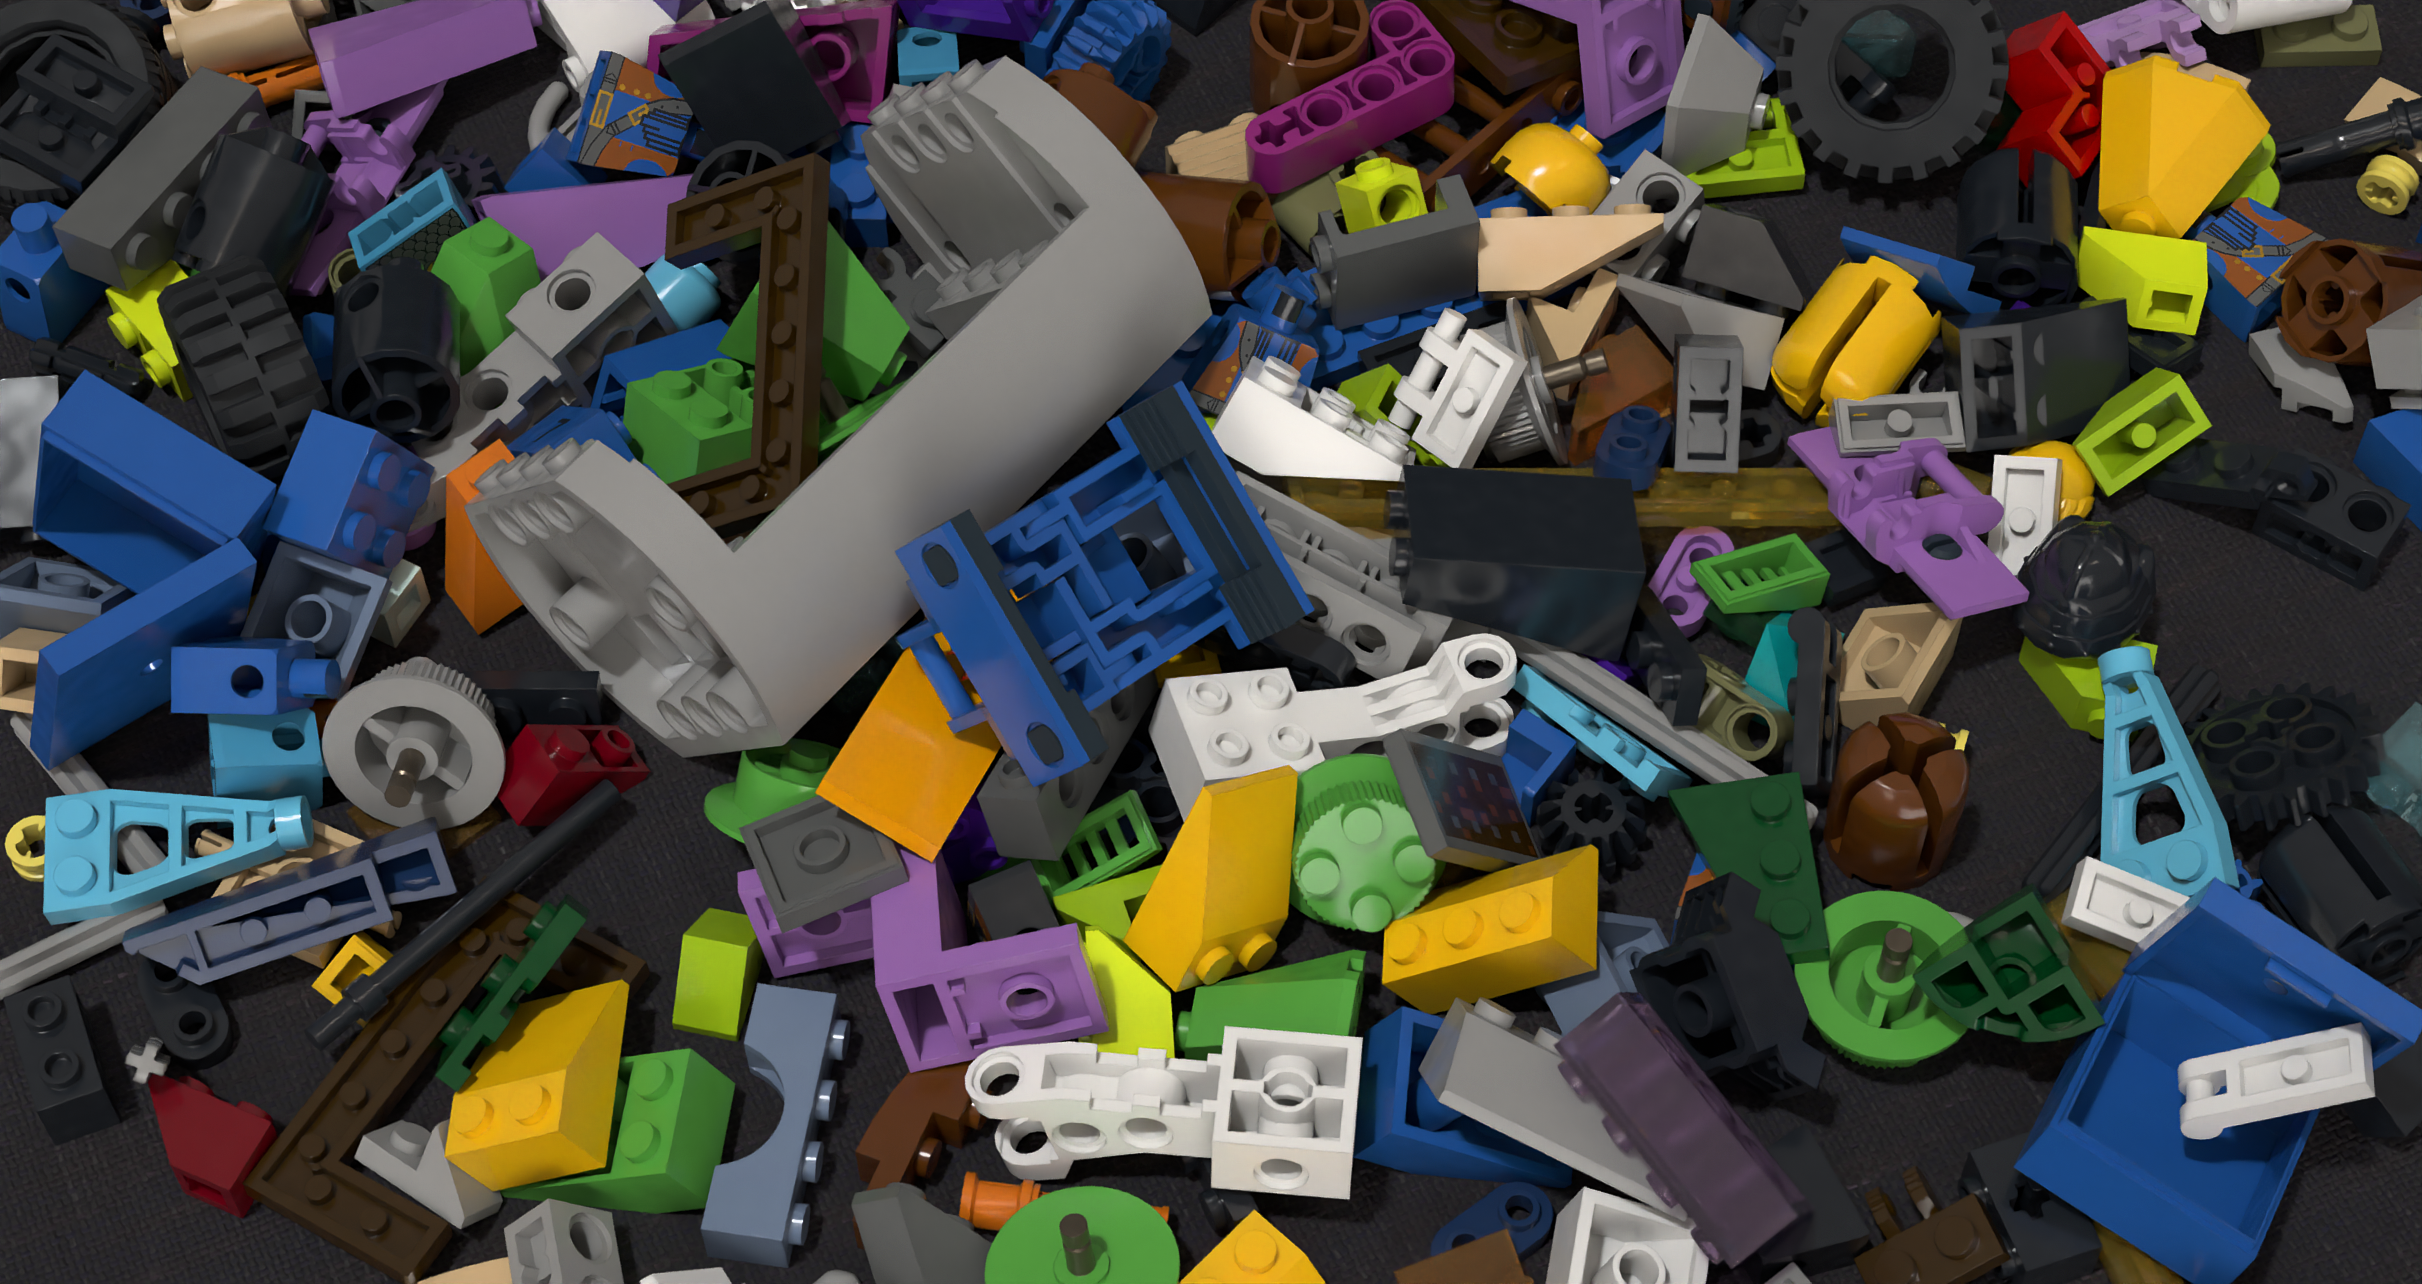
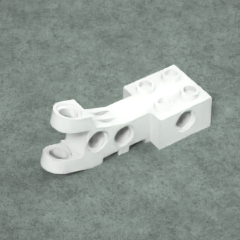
M1487 633L1473 634L1442 643L1425 666L1357 687L1297 692L1287 668L1168 678L1164 681L1148 731L1184 822L1204 786L1290 765L1299 776L1318 763L1347 754L1364 753L1387 757L1382 739L1400 728L1503 757L1507 748L1508 728L1514 720L1511 707L1500 697L1506 695L1515 685L1516 654L1509 642L1497 635ZM1476 660H1489L1498 664L1502 670L1492 678L1482 679L1469 674L1466 667ZM1485 718L1495 722L1499 730L1489 737H1476L1468 733L1464 726L1473 719Z
M1225 1026L1222 1054L1208 1053L1207 1061L1166 1058V1050L1140 1047L1138 1055L1098 1052L1097 1044L1081 1042L1003 1046L984 1052L971 1063L965 1075V1088L979 1113L988 1118L1003 1119L998 1125L995 1134L996 1148L1010 1173L1023 1180L1064 1179L1074 1160L1137 1153H1156L1212 1158L1211 1188L1350 1199L1363 1038ZM1016 1074L1019 1076L1017 1085L1010 1092L1000 1096L986 1094L988 1085L1000 1075ZM1036 1131L1047 1134V1142L1036 1152L1029 1154L1016 1152L1018 1142L1027 1134Z

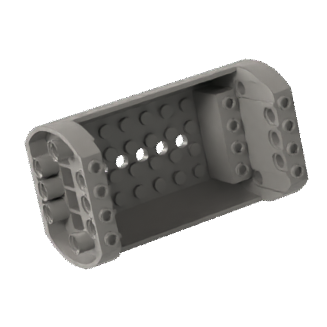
M1006 56L985 65H981L975 59L962 67L954 75L947 71L933 80L928 86L921 82L908 90L900 98L896 93L889 96L868 114L867 118L871 121L872 125L860 136L869 164L865 167L893 222L924 263L910 278L914 280L926 269L941 283L936 289L941 298L925 314L943 334L945 339L926 359L903 339L898 350L908 355L906 360L917 361L919 370L745 539L740 536L726 545L717 533L680 496L635 458L628 462L600 441H594L593 438L587 440L582 445H579L574 438H570L555 450L550 445H547L531 457L527 452H524L509 464L502 459L487 469L474 483V486L480 492L464 506L465 511L483 547L511 589L581 671L600 672L602 692L640 726L683 758L785 745L921 608L905 582L910 577L896 555L895 550L970 509L983 533L1012 516L1212 315L1209 297L1202 276L1188 246L1164 207L1138 173L1110 140L1071 102L1028 69Z

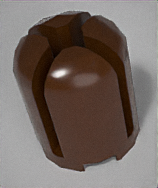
M2342 238L2310 242L2293 254L2280 273L2279 278L2286 279L2281 296L2282 317H2275L2285 342L2303 357L2314 358L2328 363L2373 368L2366 329L2422 295V253L2402 247Z
M1908 712L1882 715L1879 717L1877 726L1867 721L1853 730L1840 749L1826 808L1823 840L1830 859L1847 878L1852 879V875L1855 874L1871 883L1891 885L1890 891L1899 892L1922 886L1937 876L1942 870L1943 863L1953 848L1969 791L1970 766L1962 749H1954L1957 741L1955 737L1937 721Z

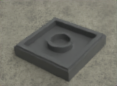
M819 795L739 828L782 934L909 881L891 838Z

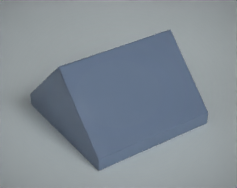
M27 557L0 572V639L20 627L69 634L137 594L90 566Z

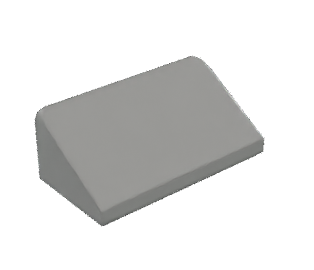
M1958 391L1877 395L1863 401L1837 398V400L1833 399L1828 413L1829 426L1839 457L1891 454L1898 451L1902 441L1924 438L1938 439L1948 452H1962L1966 448ZM1860 413L1868 414L1867 416H1852Z

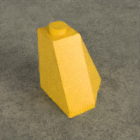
M2158 55L2106 72L2103 79L2098 211L2113 230L2177 239L2183 237L2265 137L2271 126L2239 81L2217 74L2214 75L2212 82L2177 71L2179 62Z

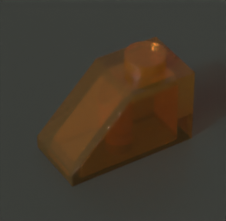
M1638 325L1619 335H1607L1596 342L1590 349V351L1603 348L1610 372L1594 377L1587 376L1586 379L1580 381L1571 423L1568 459L1574 466L1595 456L1596 447L1610 417L1618 412H1622L1626 407L1634 405L1647 406L1656 410L1662 418L1671 414L1673 366Z

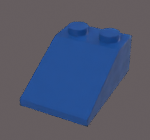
M1402 1006L1365 1031L1354 1158L1419 1175L1504 1183L1526 1182L1536 1186L1566 1188L1571 1185L1573 1167L1438 1102L1418 1069L1445 1018Z

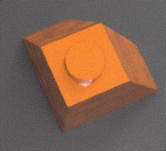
M500 438L446 475L445 590L478 635L523 605L483 547L464 508L480 492L474 486V483L487 469L502 459L508 464L515 459Z

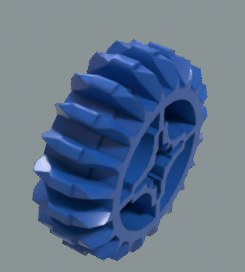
M1092 0L1087 4L1085 13L1074 18V25L1068 34L1062 35L1063 42L1059 50L1052 54L1054 61L1052 67L1045 73V76L1053 70L1073 69L1079 71L1083 63H1095L1104 67L1113 75L1115 86L1130 95L1134 100L1144 103L1150 99V92L1154 85L1160 81L1159 74L1161 68L1168 62V56L1165 53L1171 46L1172 37L1169 36L1171 22L1167 19V12L1158 8L1157 3L1152 0Z

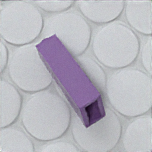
M417 0L308 29L324 88L335 118L338 119L537 47L533 27L542 25V19L537 0Z
M694 173L673 175L671 177L662 176L482 195L471 201L480 221L491 217L533 248L542 282L563 263L569 252L578 246H582L596 232L601 234L638 268L655 262L660 256L665 254L668 204L686 198L687 186Z

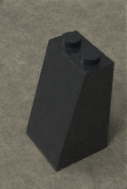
M1403 464L1397 490H1388L1386 492L1383 512L1385 529H1394L1395 537L1392 538L1389 549L1390 576L1399 577L1402 604L1603 660L1619 661L1646 575L1631 479Z

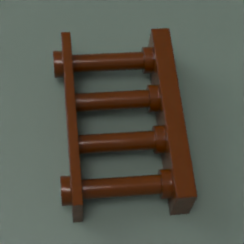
M1445 39L1454 52V101L1490 123L1470 140L1435 119L1408 131L1449 156L1430 175L1381 145L1372 149V151L1379 158H1389L1392 163L1417 169L1428 213L1435 212L1437 179L1460 174L1471 197L1498 174L1489 163L1504 144L1517 132L1535 123H1550L1559 113L1560 120L1563 116H1568L1577 109L1584 99L1581 65L1527 86L1529 89L1508 106L1461 77L1473 65Z

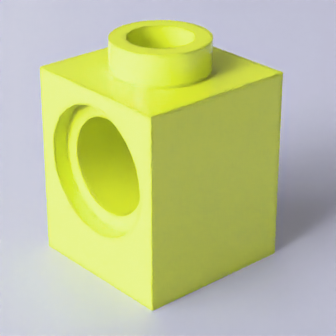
M1375 158L1362 162L1355 167L1356 174L1335 183L1349 234L1428 214L1417 169L1392 163L1389 158ZM1386 195V204L1380 213L1381 201Z

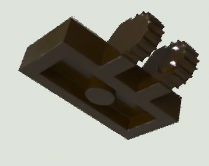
M1914 1166L1902 1173L1905 1182L1904 1186L1909 1196L1925 1218L1914 1226L1905 1230L1897 1215L1895 1204L1881 1187L1878 1186L1865 1193L1866 1202L1872 1211L1873 1217L1887 1238L1885 1242L1854 1258L1865 1284H1966L2012 1259L1980 1197L1973 1192L1942 1209L1929 1182L1918 1166Z

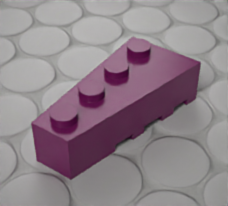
M866 0L795 9L851 121L871 123L867 118L868 114L889 97L893 86L900 6L897 0ZM731 17L661 26L649 36L647 69L674 83L662 65L658 54Z

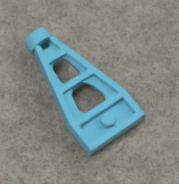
M2129 646L2102 654L2097 660L2105 694L2101 862L2190 898L2214 877L2233 889L2240 888L2227 823L2159 677L2154 675L2150 650L2141 646ZM2138 687L2137 691L2129 694V688ZM2154 725L2165 753V762L2162 765L2133 775L2130 768L2129 736L2131 732ZM2169 786L2174 791L2184 812V827L2180 832L2141 845L2136 837V807L2138 800L2144 793Z
M105 789L46 798L43 913L51 925L116 916L284 856L286 851L311 848L314 840V829L308 800L304 795L272 801L120 789ZM198 822L233 823L234 844L231 848L219 853L199 858H189V826ZM136 824L159 826L168 831V856L163 862L131 875H122L117 872L118 832L122 828ZM275 825L276 830L271 833V827Z

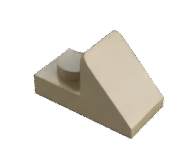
M1598 268L1587 289L1579 286L1575 290L1568 309L1561 308L1536 297H1529L1526 318L1534 335L1544 366L1577 355L1583 357L1584 353L1596 350L1617 310L1619 288L1616 286L1617 274ZM1578 382L1553 389L1555 396L1568 402Z

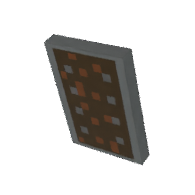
M1402 728L1382 739L1384 742L1383 747L1427 857L1492 873L1542 859L1524 813L1520 810V803L1501 756Z

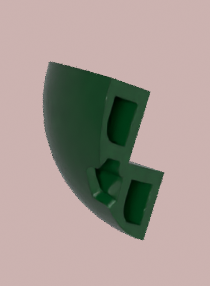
M2033 883L1997 904L1949 938L1918 966L1912 976L1922 991L1940 1009L1974 1030L1986 1029L1999 1034L2019 1037L2023 1042H2048L2071 1038L2105 1024L2103 1011L2086 973L2053 914Z

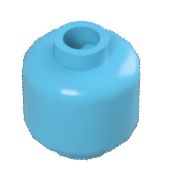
M665 254L660 256L645 272V275L679 332L706 324L721 307V298L716 290L722 284L721 281L703 263L680 270L664 260Z

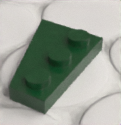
M1799 771L1668 790L1670 806L1678 820L1683 822L1695 843L1696 852L1706 869L1710 870L1714 879L1732 871L1761 890L1754 918L1779 933L1790 965L1830 960L1829 943Z
M568 893L557 907L548 900L545 901L522 931L531 940L514 960L505 953L482 981L480 986L489 993L472 1013L463 1006L440 1034L439 1039L447 1044V1046L444 1048L435 1074L437 1078L456 1092L459 1091L472 1073L469 1071L473 1056L482 1045L487 1048L498 1039L518 1009L519 1004L517 1001L524 992L530 994L586 922L588 908Z

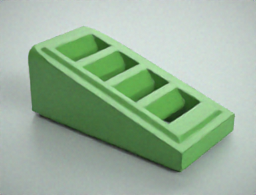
M1796 533L1692 562L1689 571L1724 614L1787 611L1818 606L1822 601L1831 575ZM1740 580H1744L1748 586H1745Z
M1129 790L1085 815L1058 861L1027 858L1026 860L1031 861L1052 910H1054L1052 897L1122 877L1163 849L1137 792ZM1127 814L1139 841V844L1132 848L1129 847L1117 820ZM1104 828L1107 829L1118 853V856L1110 859L1099 834ZM1085 841H1088L1098 864V867L1091 870L1081 847V844ZM1067 853H1069L1079 875V878L1072 880L1062 858Z

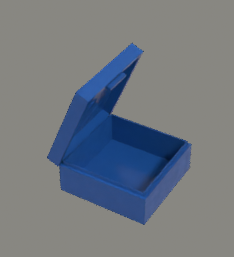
M87 370L81 373L42 422L32 522L33 532L137 595L39 650L30 748L48 771L171 699V646L222 636L241 635L246 623L251 592L258 582L267 531L262 528L272 507L276 490L275 483Z
M2214 877L2137 943L2121 970L2124 974L2099 1002L2103 1011V1017L2105 1018V1024L2078 1036L2013 1166L2192 1284H2231L2255 1260L2321 1108L2223 1128L2221 1134L2211 1139H2192L2186 1137L2180 1129L2179 1110L2186 1103V1095L2182 1094L2178 1088L2177 1069L2179 1065L2186 1060L2361 1022L2371 1038L2374 1071L2414 1045L2422 1031V1009ZM2227 1085L2221 1086L2219 1092L2214 1096L2227 1093Z

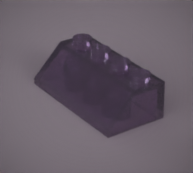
M1618 992L1553 1045L1564 1058L1557 1065L1562 1076L1581 1097L1585 1098L1589 1093L1593 1094L1608 1113L1601 1120L1608 1134L1626 1153L1636 1148L1652 1168V1171L1645 1176L1652 1189L1671 1209L1680 1203L1697 1225L1690 1231L1692 1238L1714 1264L1717 1265L1722 1260H1725L1731 1269L1743 1265L1816 1210L1641 992Z

